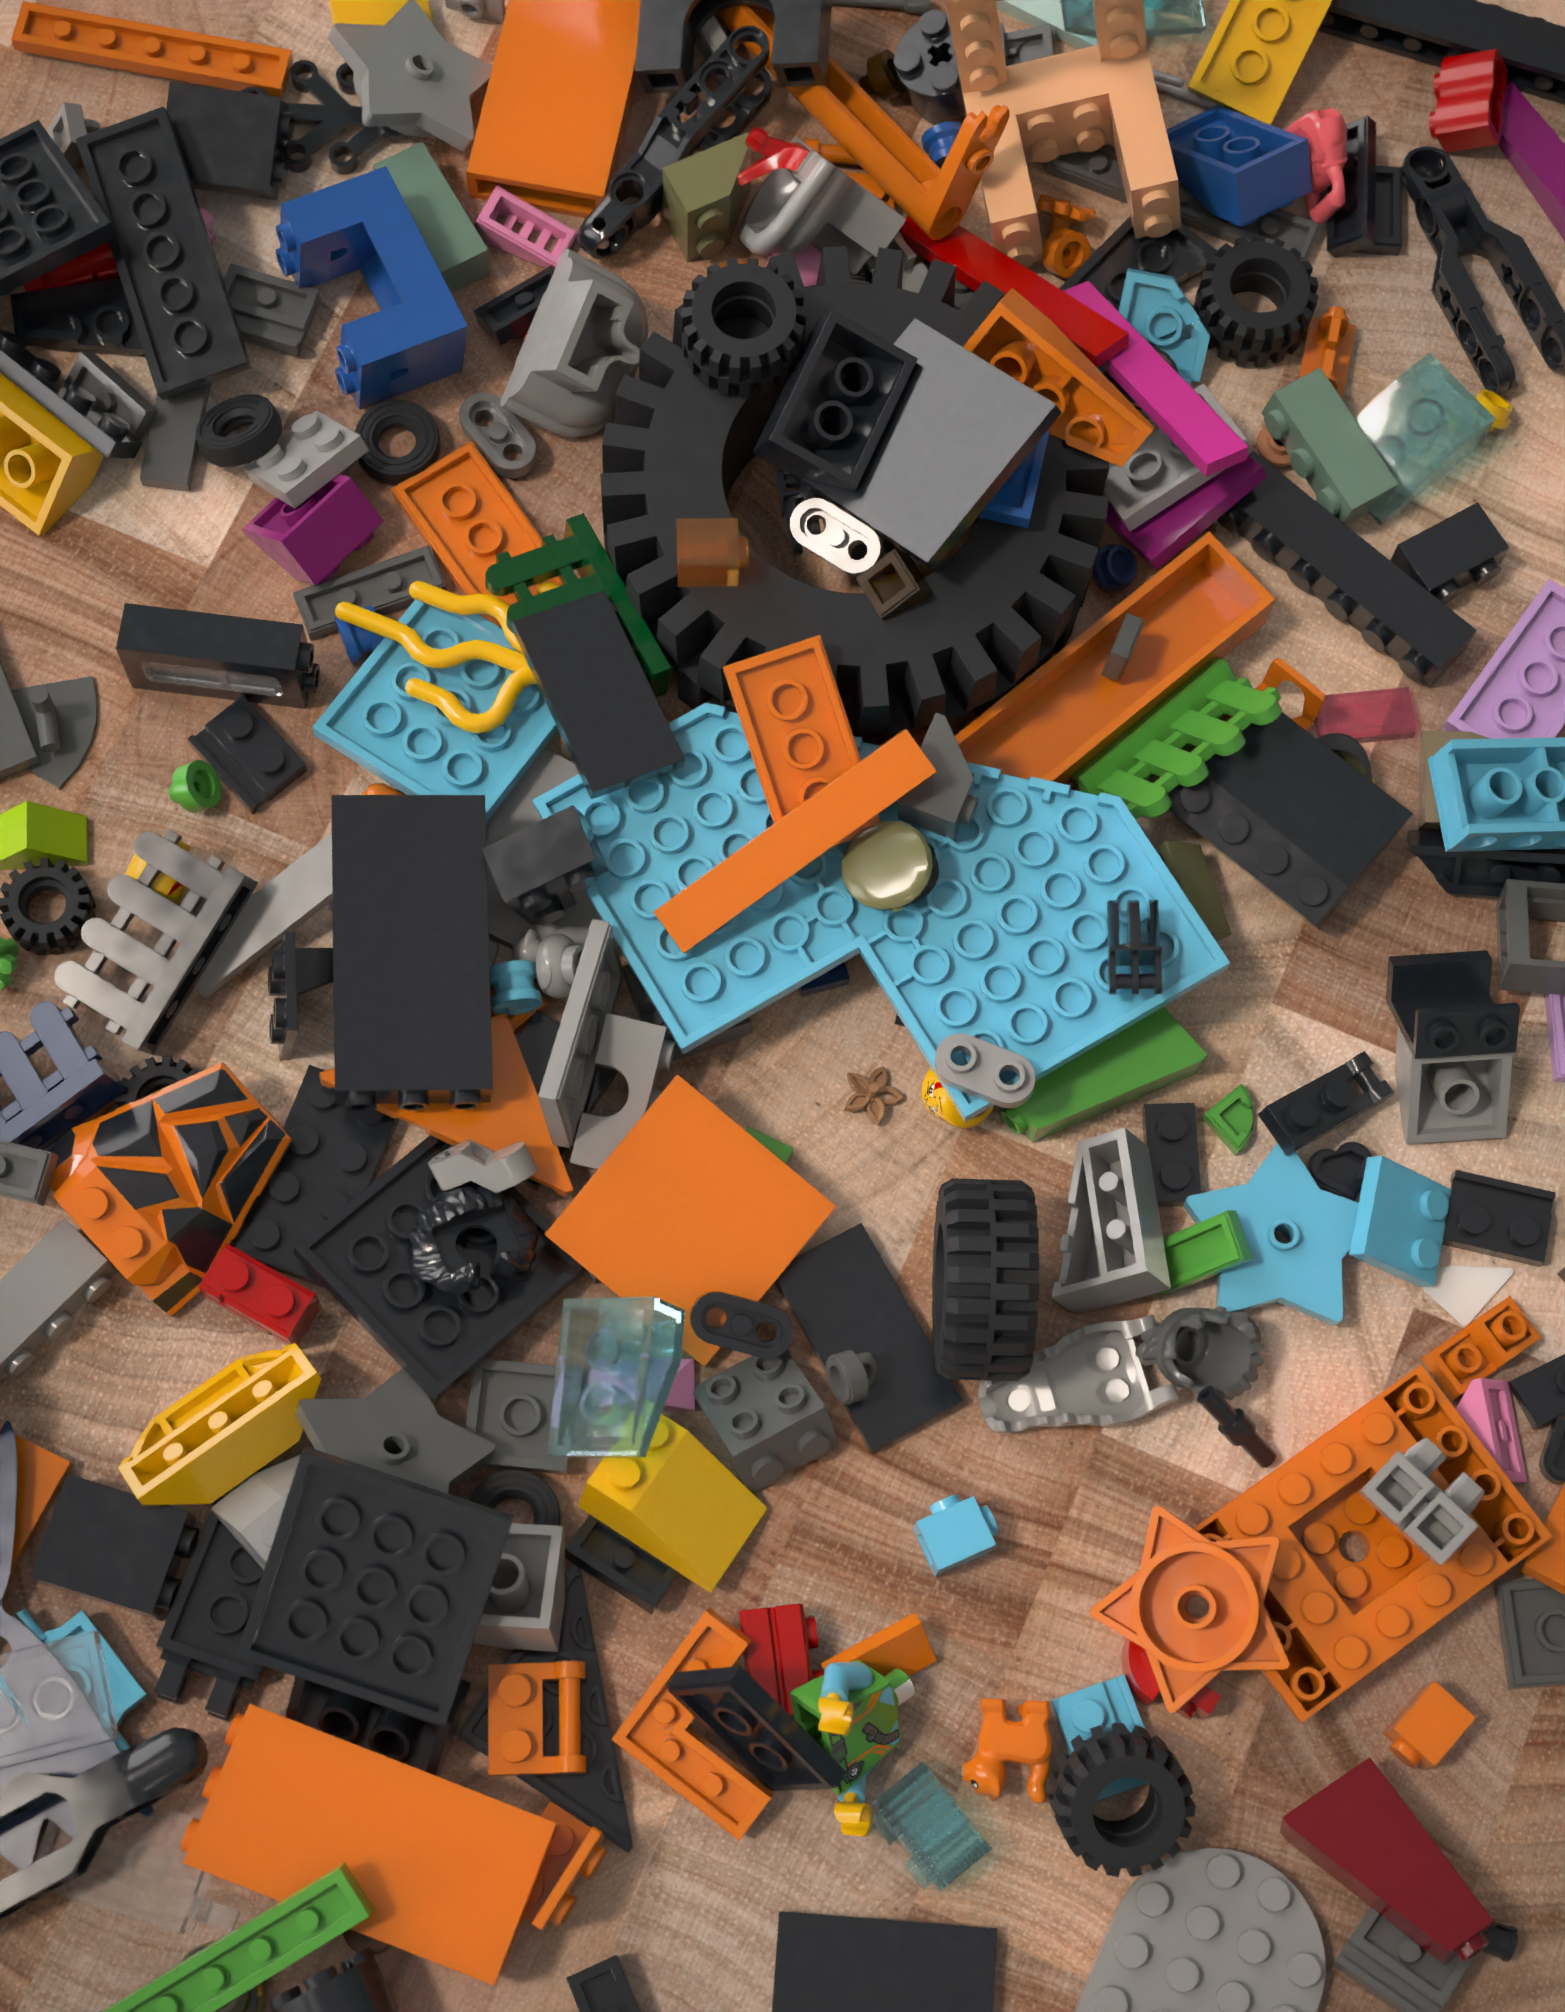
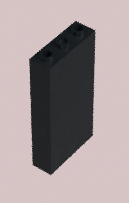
M332 795L335 1104H346V1109L350 1111H371L377 1108V1104H398L399 1109L407 1111L429 1108V1103H450V1107L457 1110L480 1108L481 1102H490L493 1091L487 861L482 851L486 847L485 795Z

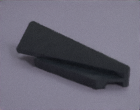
M1441 830L1408 831L1407 841L1411 853L1425 864L1435 876L1436 881L1448 894L1500 897L1506 879L1565 884V849L1445 852Z

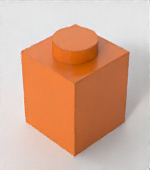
M1434 1680L1419 1689L1383 1734L1393 1742L1389 1749L1401 1762L1412 1769H1415L1418 1765L1421 1769L1426 1770L1435 1767L1476 1717Z

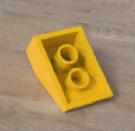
M644 1402L587 1480L578 1506L709 1593L713 1592L768 1509L688 1430Z

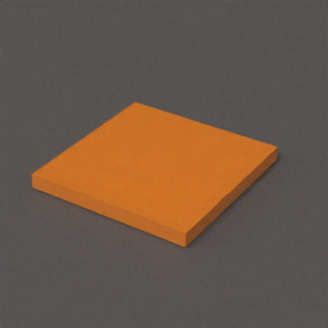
M677 1074L544 1235L705 1367L721 1347L704 1342L695 1334L691 1327L690 1311L697 1298L707 1292L721 1291L759 1301L832 1213L836 1205ZM719 1307L711 1308L706 1314V1321L712 1327L722 1325L726 1318L724 1310Z

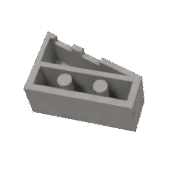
M1126 1128L1078 1141L1068 1197V1204L1072 1207L1067 1235L1062 1234L1060 1251L1064 1254L1059 1282H1054L1052 1298L1077 1315L1171 1289L1149 1147Z

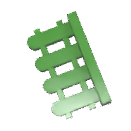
M1214 657L1075 772L1072 778L1081 792L1100 795L1101 792L1121 797L1135 820L1141 815L1149 818L1157 817L1171 807L1172 800L1168 793L1178 784L1185 787L1194 786L1208 776L1209 770L1205 762L1214 754L1228 756L1239 751L1246 742L1242 731L1251 723L1266 725L1276 720L1282 713V708L1278 703L1281 696L1276 688L1269 686L1262 692L1253 689L1246 678L1240 677L1237 680L1227 661ZM1227 714L1233 716L1227 722L1221 720ZM1191 744L1197 746L1191 752L1185 751V749ZM1153 775L1160 776L1154 783L1147 781Z

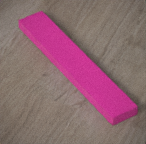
M1089 281L1064 290L1065 293L1129 333L1128 347L1101 366L1206 477L1247 460L1249 447Z

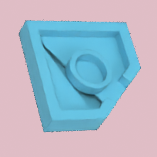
M1127 268L1118 312L1151 346L1161 349L1176 363L1178 374L1182 378L1200 382L1210 339V332L1174 277Z

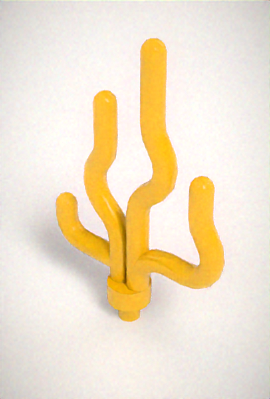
M415 581L409 587V594L412 598L446 612L462 616L484 613L495 617L500 622L505 637L516 651L493 642L478 639L461 642L446 649H436L428 646L414 629L402 622L349 602L343 601L336 606L335 615L338 619L398 642L415 661L426 667L445 669L456 667L470 660L479 659L513 671L514 673L510 674L501 686L492 707L485 713L480 714L466 710L454 694L442 687L418 678L408 680L405 690L409 696L436 706L453 725L466 732L477 734L491 732L503 725L523 689L537 684L514 633L506 625V615L510 604L497 596L484 593L458 595L423 581ZM543 581L538 584L536 591L537 594L561 585L551 581Z

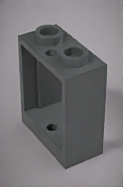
M1506 879L1496 904L1499 990L1565 995V961L1530 959L1528 920L1565 921V884Z

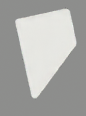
M1442 1266L1437 1272L1435 1286L1423 1287V1291L1462 1326H1467L1513 1275L1514 1271L1512 1268Z

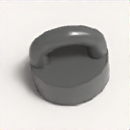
M848 1349L828 1357L826 1363L827 1381L838 1401L849 1405L867 1398L869 1387L878 1375V1358L870 1352L855 1354Z

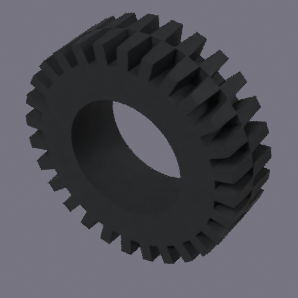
M847 246L823 247L817 283L812 286L804 287L792 252L770 257L768 263L778 267V276L781 277L787 273L794 280V289H800L804 297L803 307H806L805 342L814 324L833 309L892 344L896 342L909 324L916 318L963 347L1005 294L984 280L963 309L954 306L956 266L933 259L919 293L902 289L903 251L879 247L871 284L851 283ZM683 304L675 309L673 343L653 331L642 345L639 355V379L624 374L615 393V424L606 422L603 436V473L600 474L604 546L616 573L619 574L626 587L628 598L640 617H643L669 665L671 667L675 666L678 698L692 710L707 703L714 695L720 699V706L725 707L726 711L737 713L722 667L820 635L853 736L879 735L882 746L899 732L907 729L914 739L917 729L926 726L929 729L935 712L946 717L955 736L965 728L970 710L974 709L978 716H980L1014 689L1016 684H1020L1050 660L1053 650L1059 652L1065 647L1072 634L1079 608L1084 603L1106 522L1109 497H1103L1109 472L1108 461L1068 446L1065 440L1049 434L1028 528L982 519L978 516L975 519L973 533L963 547L946 562L942 571L936 570L924 577L933 593L923 601L882 620L865 593H843L817 588L800 582L772 566L743 537L729 511L726 502L729 492L739 474L756 456L752 452L786 383L779 387L773 382L770 392L761 396L758 389L751 390L750 397H739V391L730 390L729 396L718 393L717 384L714 383L708 388L701 383L700 372L693 375L688 367V357L683 356ZM750 317L731 318L718 326L722 332L737 339L755 338L769 330L765 324Z

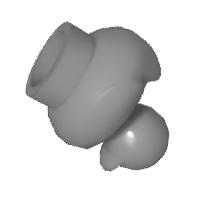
M530 929L525 937L520 938L514 944L512 956L513 960L535 962L537 980L541 991L545 995L557 999L569 996L584 945H577L570 937L563 934L548 935L541 941L538 932Z

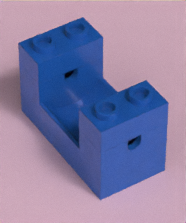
M387 166L281 204L280 224L276 225L280 248L276 249L275 253L282 273L286 277L292 275L299 289L305 286L312 287L360 269L381 310L341 325V343L339 346H336L339 359V368L335 369L337 382L345 396L352 395L359 410L462 371L468 325Z

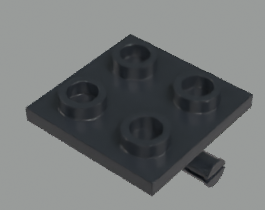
M284 932L281 948L272 950V966L268 967V995L277 996V998H274L273 1014H270L269 1038L270 1044H279V1061L290 1060L298 1033L297 996L333 983V948H295V932Z

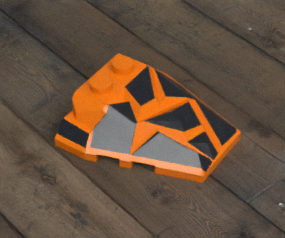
M222 1062L89 1122L71 1128L47 1150L59 1156L50 1188L55 1192L53 1196L59 1205L131 1284L139 1286L158 1307L170 1317H173L201 1292L199 1289L201 1281L222 1248L227 1243L231 1244L232 1240L237 1238L244 1226L243 1221L257 1196H261L293 1138L228 1066Z

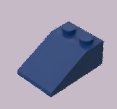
M1219 105L1166 129L1178 180L1211 214L1225 219L1235 226L1251 225L1258 220V217L1275 209L1288 207L1293 204L1295 199L1312 191L1308 139Z

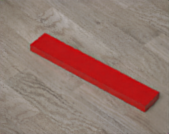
M909 216L905 217L907 220L898 232L902 234L903 240L913 252L932 263L933 259L956 266V279L975 292L984 280L1005 293L1004 296L1013 288L1048 317L1096 368L1128 347L1129 333L962 226L958 225L950 234L940 240H932Z

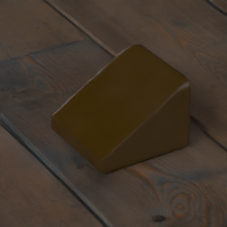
M893 549L856 578L882 620L923 601L933 593L911 556L898 549Z

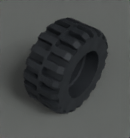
M952 1178L940 1186L934 1225L932 1337L935 1368L937 1373L946 1379L1018 1381L1030 1373L1033 1363V1352L1035 1351V1335L1038 1322L1039 1229L1037 1227L1038 1215L1037 1206L1035 1205V1194L1032 1188L1021 1180Z

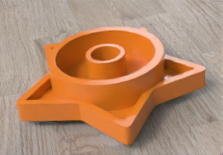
M1154 1506L1151 1512L1140 1570L1089 1610V1613L1094 1619L1146 1650L1168 1712L1174 1713L1178 1711L1222 1670L1288 1669L1291 1665L1287 1652L1264 1604L1281 1545V1539L1277 1536L1213 1542L1164 1507ZM1195 1596L1204 1597L1209 1604V1610L1203 1617H1195L1189 1612V1601Z

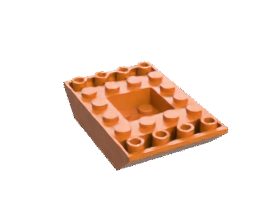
M1422 1364L1194 1528L1213 1542L1277 1536L1281 1539V1545L1264 1604L1287 1652L1291 1665L1288 1669L1261 1671L1300 1724L1553 1537ZM1424 1438H1428L1447 1457L1428 1477L1443 1492L1462 1472L1485 1491L1475 1509L1469 1514L1479 1526L1442 1566L1432 1563L1396 1526H1393L1358 1493L1397 1451L1404 1454L1410 1447ZM1354 1534L1362 1539L1366 1548L1362 1561L1350 1562L1341 1555L1338 1545L1342 1535Z

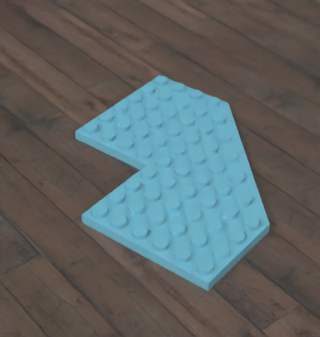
M704 703L668 723L685 758L684 766L594 799L590 798L578 774L532 800L542 820L571 805H574L587 818L609 871L597 876V882L584 890L601 919L610 922L616 944L683 1054L860 953L965 1122L993 1107L994 1104L952 1088L940 1080L935 1069V1053L939 1044L948 1036L959 1033L968 1034L1025 1057L1032 1064L1035 1071V1081L1229 969L1230 965L1224 952L1121 797L1101 792L1100 795L1072 790L1070 785L1031 776L1030 780L1002 774L1000 769L967 762L974 777L973 796L979 798V804L970 826L961 825L955 840L899 820L898 800L878 813L881 822L900 821L918 829L924 835L930 849L936 856L939 865L938 880L932 891L919 902L905 906L901 911L893 912V910H881L864 906L852 897L842 877V860L848 845L853 841L851 840L825 851L685 953L681 951L653 911L774 824L738 714L726 711V708L723 706ZM853 736L861 760L880 747L879 745L862 742V738ZM1118 900L1120 944L1127 943V901L1139 900L1141 943L1147 944L1148 901H1159L1160 946H1162V994H1155L1154 989H1139V994L1132 995L1131 989L1116 990V995H1109L1107 901ZM1153 965L1139 966V974H1154ZM1116 966V974H1131V966ZM958 1051L952 1055L951 1060L954 1064L963 1066L968 1064L971 1058L966 1052ZM1011 1070L1004 1071L999 1076L1000 1080L1006 1085H1013L1019 1080L1018 1074Z

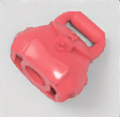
M1334 108L1307 113L1285 130L1308 139L1312 191L1304 196L1309 216L1319 224L1325 223L1345 203V182L1342 169L1347 161V151L1345 149L1348 131L1343 116ZM1332 184V191L1319 202L1320 192Z

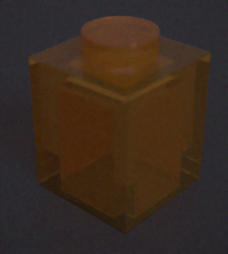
M738 518L677 519L678 587L738 586L739 568L748 567V537H738Z

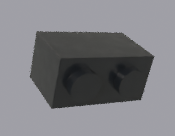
M1477 502L1399 543L1390 561L1442 603L1447 604L1461 593L1462 587L1474 581L1477 585H1482L1494 578L1502 569L1500 564L1508 552L1509 546Z

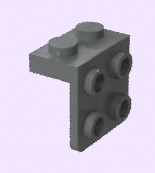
M788 1350L774 1358H760L752 1355L700 1383L693 1392L696 1402L727 1449L739 1481L752 1493L776 1482L780 1477L812 1460L820 1458L826 1452L840 1445L826 1406Z

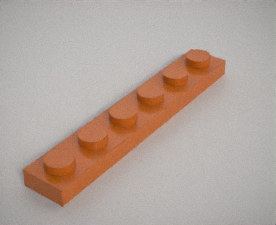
M26 1L22 2L11 38L14 50L235 91H241L248 87H259L265 90L269 96L281 97L282 99L294 61L292 50Z

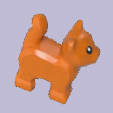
M982 1698L979 1700L982 1724L977 1740L978 1750L970 1760L963 1763L961 1768L962 1780L969 1783L976 1794L989 1796L991 1801H995L1001 1795L1006 1783L1005 1762L1027 1766L1031 1769L1027 1783L1028 1795L1034 1803L1041 1804L1047 1799L1045 1783L1050 1774L1052 1741L1047 1725L1050 1719L1049 1701L1027 1700L1024 1701V1704H1018V1714L1023 1719L1014 1722L1007 1720L1006 1700Z

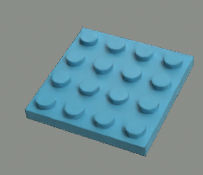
M414 600L398 620L414 629L424 642L432 648L446 649L461 642L478 639L493 642L516 651L505 637L503 629L479 614L462 616ZM385 637L313 725L312 729L315 737L406 795H485L487 823L557 733L558 727L538 685L533 684L523 689L506 721L493 731L477 734L458 728L436 706L409 696L405 690L408 680L418 678L442 687L454 694L466 710L480 714L485 713L492 707L501 686L510 674L514 672L479 659L470 660L456 667L445 669L426 667L415 661L401 644Z

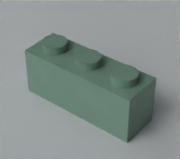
M423 141L373 164L374 170L387 166L451 293L491 274L488 248Z
M1321 367L1272 394L1262 411L1266 428L1286 448L1290 455L1293 469L1301 478L1307 480L1316 494V501L1347 525L1386 503L1399 483Z

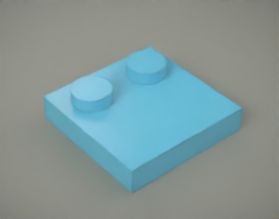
M1384 1156L1367 1157L1349 1255L1418 1287L1435 1286L1452 1189Z

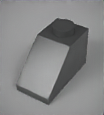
M935 712L920 749L937 772L898 799V819L955 840L961 825L970 826L979 804V798L973 796L974 777L946 717Z

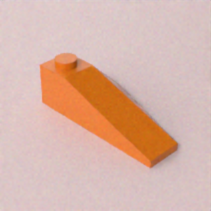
M1013 288L998 302L963 346L973 354L1054 402L1062 413L1048 431H1050V435L1065 440L1068 446L1123 467L1155 429L1048 317Z

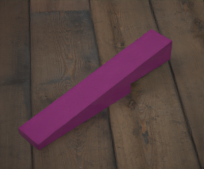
M1512 82L1507 85L1506 97L1502 106L1503 125L1498 146L1565 241V144Z

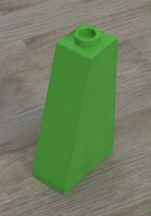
M1162 1007L1035 1081L1034 1092L1030 1099L1019 1107H1001L1003 1109L1001 1116L1015 1134L1020 1136L1024 1133L1033 1143L1193 1076L1201 1069L1208 1055L1168 1010Z

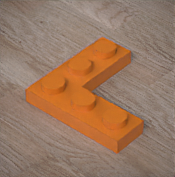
M708 1608L611 1740L740 1841L774 1796V1793L693 1730L690 1725L695 1717L666 1688L676 1672L733 1667L752 1642L750 1638L713 1609Z

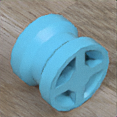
M512 960L490 967V985L494 987L495 992L491 1005L495 1014H523L536 1010L543 1004L541 993L534 985V980L537 977L535 962Z

